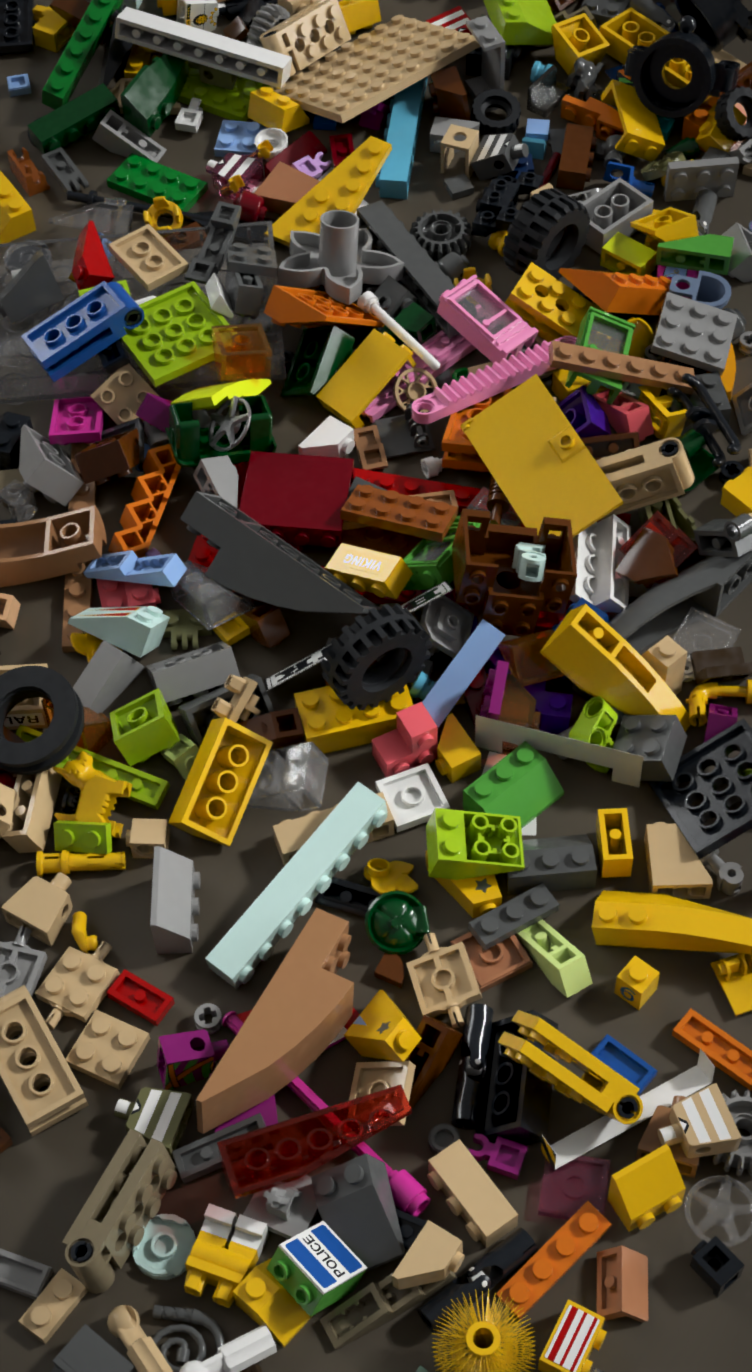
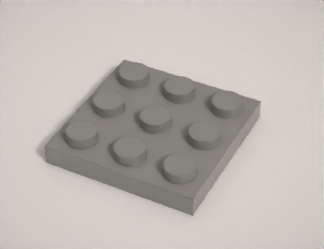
M667 292L650 352L712 373L719 372V375H722L725 370L738 315Z

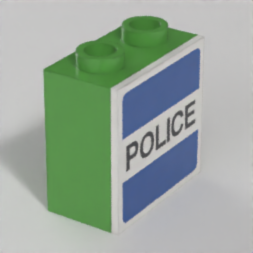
M321 1221L279 1244L266 1269L311 1317L352 1293L365 1273L367 1266L324 1221Z

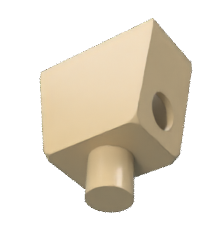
M58 872L50 883L38 876L33 877L1 907L6 922L18 929L21 926L30 928L32 930L31 936L52 947L72 911L73 905L70 895L66 892L72 884L71 879L61 872Z

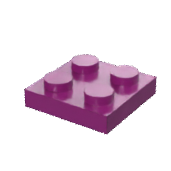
M498 660L495 670H489L483 692L485 697L479 716L498 720L509 662Z

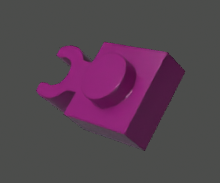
M474 1134L473 1142L483 1147L480 1151L469 1149V1152L476 1161L488 1160L487 1170L518 1180L528 1152V1146L499 1136L495 1144L489 1142L486 1136Z

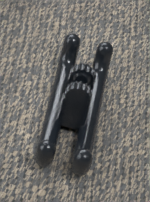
M685 373L682 376V381L694 389L706 408L694 406L690 399L676 387H669L667 394L676 399L683 409L687 410L685 416L693 423L694 430L704 437L707 447L714 456L712 465L715 468H722L726 464V457L712 433L717 428L720 429L729 443L727 452L731 455L740 453V441L704 385L695 376Z

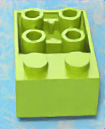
M443 808L434 809L426 825L429 877L459 880L524 870L520 816Z

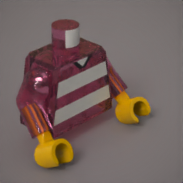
M268 140L262 141L257 146L258 150L251 154L240 155L230 152L220 162L208 161L206 172L212 174L213 187L222 198L229 197L234 200L237 193L241 194L245 190L252 192L264 178L262 160L268 159L270 152L274 149Z

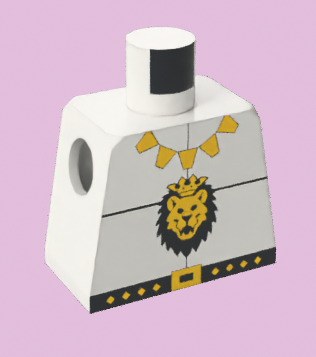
M177 0L176 22L211 32L216 29L217 16L226 15L227 8L224 2L217 3L216 0Z

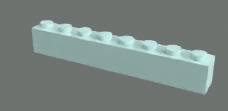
M357 782L207 955L205 960L209 968L235 989H238L242 983L246 984L254 975L255 968L261 960L265 961L271 956L274 951V945L279 939L289 935L296 919L300 915L304 916L310 910L314 898L319 893L322 894L328 889L332 881L331 878L337 871H342L346 868L354 851L364 847L372 830L375 827L379 828L385 822L388 815L386 801L360 782Z

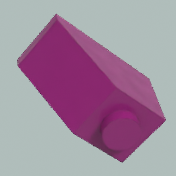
M710 703L704 742L737 723L738 708Z

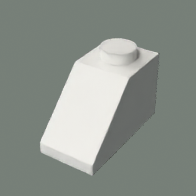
M329 416L298 445L299 455L343 458L355 446L354 429Z

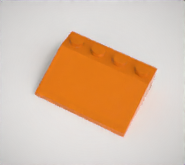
M560 268L558 271L601 309L611 313L660 316L664 298L667 292H669L671 280L667 277H652L647 274L642 276L634 273L625 274Z
M278 285L273 286L263 312L272 318L271 321L274 324L283 327L286 324L296 328H301L302 325L307 328L335 325L344 330L383 328L385 325L373 314L363 312L356 304L347 305L330 297L325 291Z

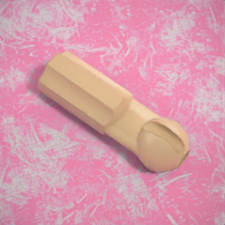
M129 1305L115 1307L108 1315L107 1326L109 1332L116 1338H120L128 1350L126 1354L138 1372H173L153 1339L147 1337L141 1328L138 1312Z

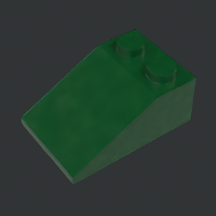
M335 325L303 329L280 396L287 398L314 395L351 356L355 338Z

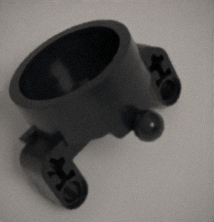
M674 0L681 17L690 15L695 19L696 28L693 34L699 36L700 40L710 50L719 52L736 37L743 43L746 42V39L752 41V10L749 11L740 0Z
M685 15L679 20L678 27L680 31L671 32L660 37L649 47L632 46L627 51L624 71L626 76L631 77L630 82L634 83L636 93L643 105L656 115L676 119L675 125L680 122L681 117L695 111L708 96L720 97V92L726 93L735 89L740 69V63L735 61L722 60L719 63H715L710 49L700 40L699 36L692 33L696 28V21L690 15ZM673 58L685 60L692 69V78L689 84L683 87L671 85L665 77L666 63Z

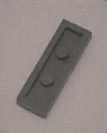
M541 883L470 921L468 929L485 951L559 911L560 904L547 887Z
M259 1113L176 1149L172 1153L180 1177L184 1184L268 1148L273 1143L264 1118Z

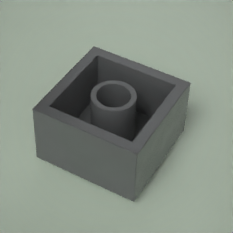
M624 715L613 749L644 757L640 781L673 782L687 734L677 715Z

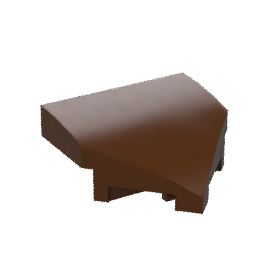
M644 527L615 572L620 577L638 585L643 584L647 589L654 582L664 578L678 577V570L674 564V548L669 544V540L665 536Z

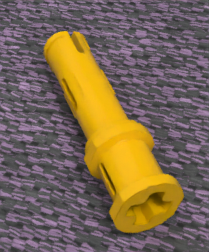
M62 850L61 853L37 851V876L43 877L44 874L58 872L68 876V874H71V871L126 870V853L122 851L108 854H75L67 850Z

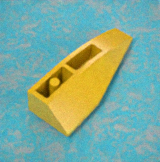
M586 603L568 612L541 649L540 653L576 686L594 697H602L610 706L627 715H677L685 732L690 726L689 713L664 680L620 634Z

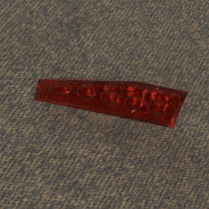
M400 1084L217 1142L221 1166L230 1192L235 1199L300 1179L412 1114V1109L402 1085Z

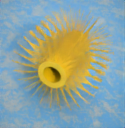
M483 1291L482 1321L477 1294H475L477 1316L474 1306L469 1307V1309L467 1307L466 1310L463 1308L464 1312L458 1308L461 1315L459 1314L461 1319L455 1313L456 1317L454 1319L456 1321H452L454 1325L449 1321L447 1322L451 1325L448 1328L452 1331L442 1328L447 1332L443 1334L432 1333L444 1338H432L440 1341L432 1342L433 1344L442 1346H433L432 1348L438 1349V1351L451 1350L446 1352L432 1351L433 1353H438L433 1356L438 1358L434 1362H440L435 1366L443 1365L435 1371L440 1369L443 1370L442 1372H519L520 1370L531 1372L525 1368L535 1369L526 1365L535 1363L524 1360H536L531 1358L536 1356V1354L529 1353L536 1350L524 1347L530 1346V1348L536 1346L530 1342H525L535 1337H526L533 1332H526L521 1328L517 1329L522 1325L517 1323L523 1318L515 1323L513 1322L520 1315L507 1325L515 1314L509 1318L510 1314L507 1316L506 1314L509 1312L506 1310L501 1319L502 1308L497 1313L498 1307L494 1299L491 1311H489V1296H487L484 1321Z

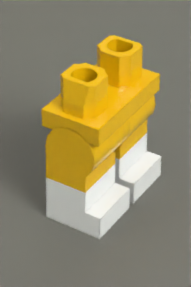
M209 1203L204 1214L205 1220L185 1263L187 1275L184 1289L188 1294L201 1297L206 1284L216 1286L212 1297L213 1301L218 1305L229 1308L235 1300L233 1290L253 1270L269 1238L267 1223L241 1214L237 1220L235 1212Z

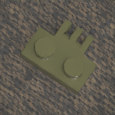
M211 607L162 610V614L170 617L162 638H171L172 651L178 649L179 641H182V650H188V641H192L193 649H199V636L212 635Z

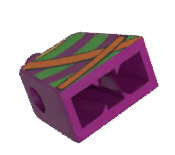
M205 1029L159 1036L157 1068L164 1090H171L208 1078L209 1073L214 1071L215 1061L222 1059L229 1048L227 1039L211 1042L208 1031Z

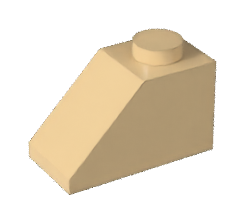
M428 1220L392 1274L393 1287L401 1290L445 1280L451 1271L457 1272L464 1260L465 1255L462 1254L463 1241Z

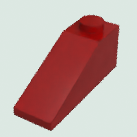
M90 220L78 237L72 267L73 278L78 290L95 287L103 281L109 283L115 278L95 224Z

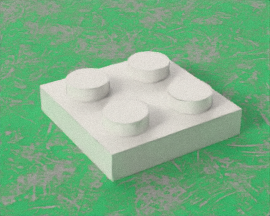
M428 763L375 781L378 793L383 792L394 818V827L397 833L428 822L435 808L450 809V805Z

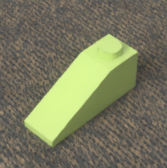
M543 919L515 934L551 984L567 998L593 984L585 955Z

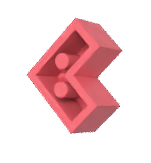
M422 702L396 712L397 729L372 739V755L385 777L426 763L430 764L437 758L438 727Z

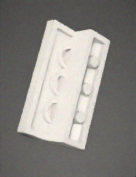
M612 514L598 523L595 522L573 537L577 578L569 600L576 604L582 597L603 612L620 613L628 606L629 580L620 577L615 570L630 549L631 526Z

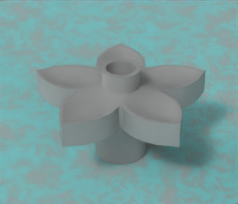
M331 210L323 213L320 217V234L308 231L290 232L291 256L282 261L278 268V285L295 288H311L323 285L330 297L350 305L361 296L363 284L381 285L388 275L396 281L402 280L404 262L388 253L372 250V234L367 228H359V217L356 214L345 210Z

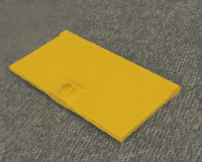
M537 374L473 418H469L460 426L525 527L537 528V534H539L543 518L550 517L571 520L572 535L575 537L624 503ZM549 530L548 534L560 536L561 531Z

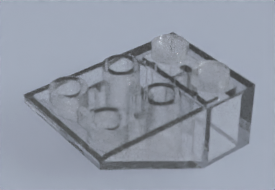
M312 741L270 750L247 807L292 812L320 808L329 759Z

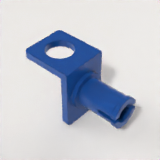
M612 161L608 162L603 177L604 181L614 182L621 178L650 198L655 187L654 182L635 179V176H633L634 166ZM613 169H620L623 171V175L621 177H614L610 172Z

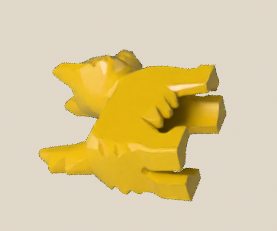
M81 751L75 760L67 761L63 768L53 767L52 769L62 775L70 784L81 790L76 813H55L56 819L111 823V836L121 838L124 824L111 821L108 817L111 816V810H115L116 798L130 797L132 784L122 780L116 781L103 772L94 769L92 766L93 758L85 751Z

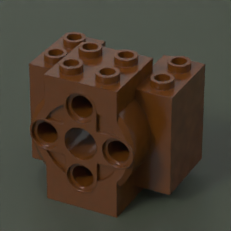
M463 508L452 545L455 602L467 604L472 613L477 616V626L484 619L505 635L532 637L540 611L565 613L577 578L571 520L544 517L539 534H537V528L490 524V511ZM468 522L481 523L480 528H476L473 525L468 526ZM549 530L561 531L560 536L548 533ZM519 542L546 545V563L542 581L530 582L518 578L516 569L512 568L515 546Z

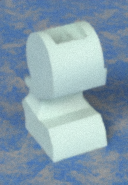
M524 542L516 544L512 568L516 569L518 578L530 582L542 581L546 563V545Z

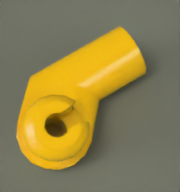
M78 911L72 916L71 933L81 951L84 953L96 951L99 946L98 937L96 935L87 936V915L82 911Z

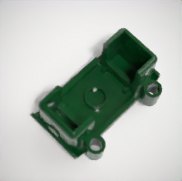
M263 395L242 397L249 403L251 408L250 426L242 441L233 449L219 452L209 446V428H200L199 420H192V402L170 405L169 429L167 427L165 431L177 464L182 467L198 466L201 459L225 455L229 456L232 464H239L249 461L251 451L275 453L277 445L272 434L273 416ZM240 405L239 415L246 414L247 409L245 405ZM246 421L241 422L240 429L235 434L236 440L243 432ZM220 426L214 427L213 436L219 430ZM224 434L216 445L228 447L230 443L227 435Z

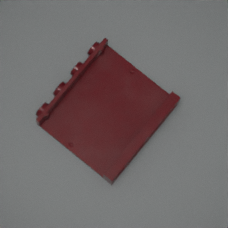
M251 451L239 510L289 544L325 546L328 548L339 547L343 543L342 529L344 520L340 519V512L348 500L350 483L354 481V459Z

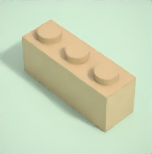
M52 768L36 774H17L14 786L15 798L12 824L2 838L18 853L44 851L62 776Z
M460 1139L428 1160V1180L437 1191L441 1189L447 1196L446 1202L453 1214L463 1217L467 1223L465 1227L475 1242L480 1240L485 1248H487L517 1227V1212Z

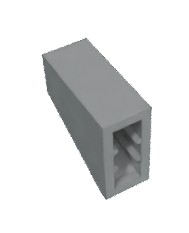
M103 640L73 686L82 702L84 713L88 715L92 711L100 716L143 672L145 666Z

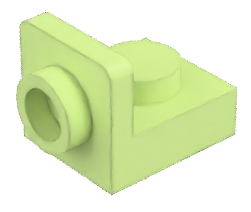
M179 734L180 741L172 748L162 750L160 753L164 759L177 768L182 778L186 780L199 748L186 736Z

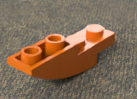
M565 95L562 98L561 118L580 125L594 127L596 137L604 141L611 135L622 136L624 134L619 113L613 107L592 97H589L586 102L569 95Z

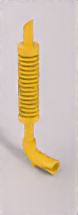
M752 679L746 680V686L718 685L717 682L703 683L696 686L690 692L689 699H686V704H689V723L696 726V718H698L699 727L705 725L707 722L705 704H708V699H717L718 696L745 697V703L752 705Z

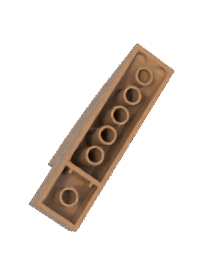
M316 907L196 1099L198 1132L204 1134L269 1099L313 1063L341 1032L353 1014L354 982L336 975L339 968L344 969L350 958V952H348V946L351 941V935L348 934L349 921Z

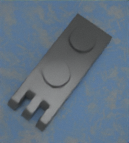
M62 147L41 155L43 164L66 194L68 191H72L71 187L76 192L80 191L79 184L84 189L89 187L87 179Z

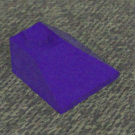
M582 385L557 404L580 438L611 434L607 415L595 398L586 392V386Z

